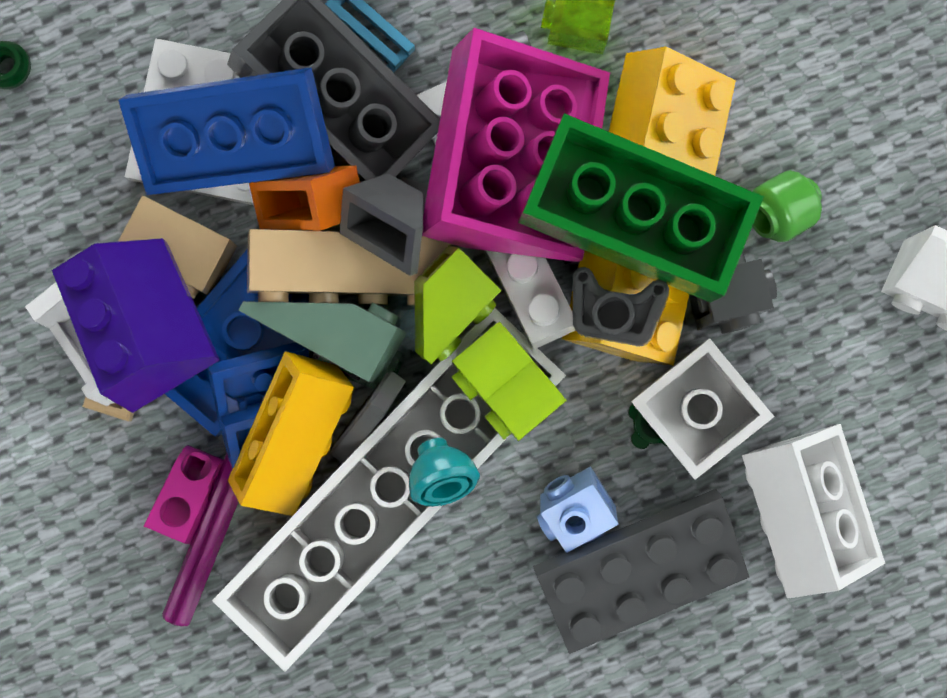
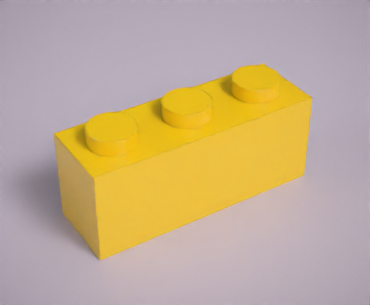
M287 351L284 352L242 446L239 457L228 478V482L241 506L293 516L297 512L302 499L309 495L312 488L313 475L321 458L329 452L335 427L341 415L348 410L352 400L354 387L338 365Z

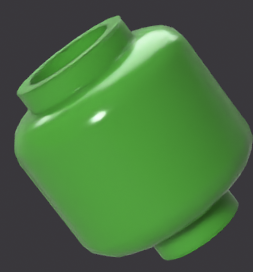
M789 170L779 173L753 190V192L764 196L752 226L764 238L777 242L789 241L813 227L821 217L822 194L820 188L812 179L805 177L799 172Z

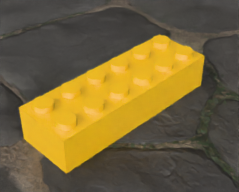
M666 46L626 53L608 132L715 176L736 80ZM585 250L583 260L578 265V268H589L598 284L608 291L637 294L655 281V279ZM668 285V300L652 340L647 345L636 347L581 336L577 331L562 336V340L637 362L674 366L689 294ZM572 291V296H571L570 305H569L572 311H573V291Z

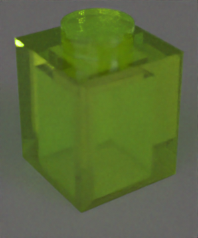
M546 0L541 28L550 30L547 44L603 54L608 41L615 0Z

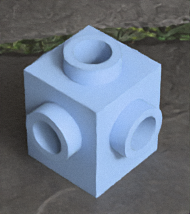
M591 466L572 477L563 475L554 479L544 488V493L540 494V514L537 515L539 525L550 541L557 539L566 553L604 536L606 531L619 525L616 505Z

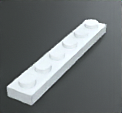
M447 81L417 94L439 118L441 117ZM437 134L431 139L434 147L436 145ZM485 251L533 350L576 331L573 326V311L546 258Z

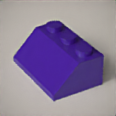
M163 238L96 243L52 270L99 393L132 413L219 361V357L170 247Z

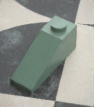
M246 301L242 302L238 310L365 381L377 385L384 377L407 334L406 331L394 326L399 316L373 302L368 311L355 304Z

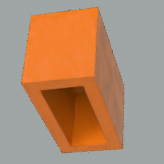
M356 165L335 166L329 173L249 183L259 229L322 231L340 224L343 188L360 183Z

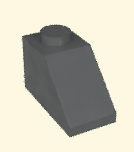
M388 173L343 188L340 234L407 275L417 274L423 231V192Z

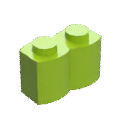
M500 321L452 360L453 365L458 371L451 378L470 400L477 395L482 398L491 409L484 417L503 440L512 434L517 441H520L567 401Z

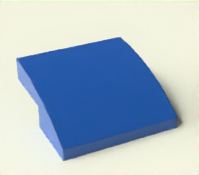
M293 342L220 361L207 368L216 412L232 468L235 466L284 352L287 351L309 357V351L306 347Z

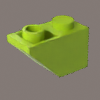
M448 245L414 281L415 352L429 364H432L437 358L440 361L448 358L462 341L459 335L471 322L479 324L494 310L496 302L493 299L502 291L459 247Z

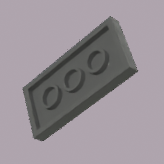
M713 489L581 545L568 553H562L533 566L569 654L749 578L723 497L717 489Z

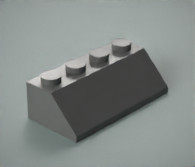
M282 0L231 51L227 65L240 78L312 67L335 166L356 165L360 182L387 173L396 177L438 133L440 118L321 0Z

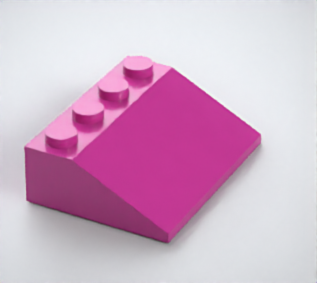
M473 28L454 47L451 54L423 214L422 236L469 249L573 262L582 261L584 250L518 222L563 114L565 113L602 129L610 72Z

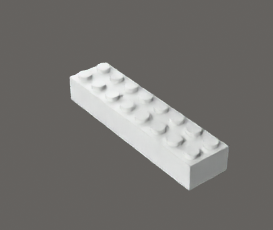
M496 308L462 338L458 348L448 358L440 361L212 600L284 672L292 666L442 507L424 506L411 499L409 475L413 463L419 457L418 447L427 440L443 438L447 441L449 447L457 448L467 454L478 469L505 441L484 417L491 409L482 398L477 395L470 400L451 378L458 371L453 365L452 360L500 321L555 387L566 376L538 348L533 350L528 339Z

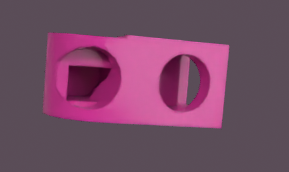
M186 445L176 459L144 527L184 544H191L224 460Z

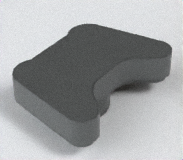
M580 267L573 274V326L584 337L636 347L647 345L652 340L668 300L669 287L664 281L655 280L637 294L608 291L598 284L589 268Z

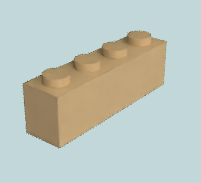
M250 229L248 232L247 293H258V302H289V294H308L309 303H339V295H357L358 304L371 305L372 302L377 305H388V296L407 297V305L415 306L414 281L451 244L422 236L418 273L409 276L344 237L340 232Z

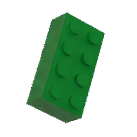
M564 113L518 223L652 279L662 280L667 285L700 299L713 302L724 297L764 196Z

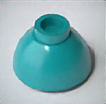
M430 439L422 443L417 449L419 457L413 463L409 475L410 496L414 502L424 506L434 507L450 504L465 497L475 488L480 479V473L475 463L467 454L457 448L449 447L445 439Z

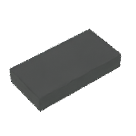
M392 371L385 374L345 426L331 448L332 456L342 463L351 456L387 413L406 382L404 379Z

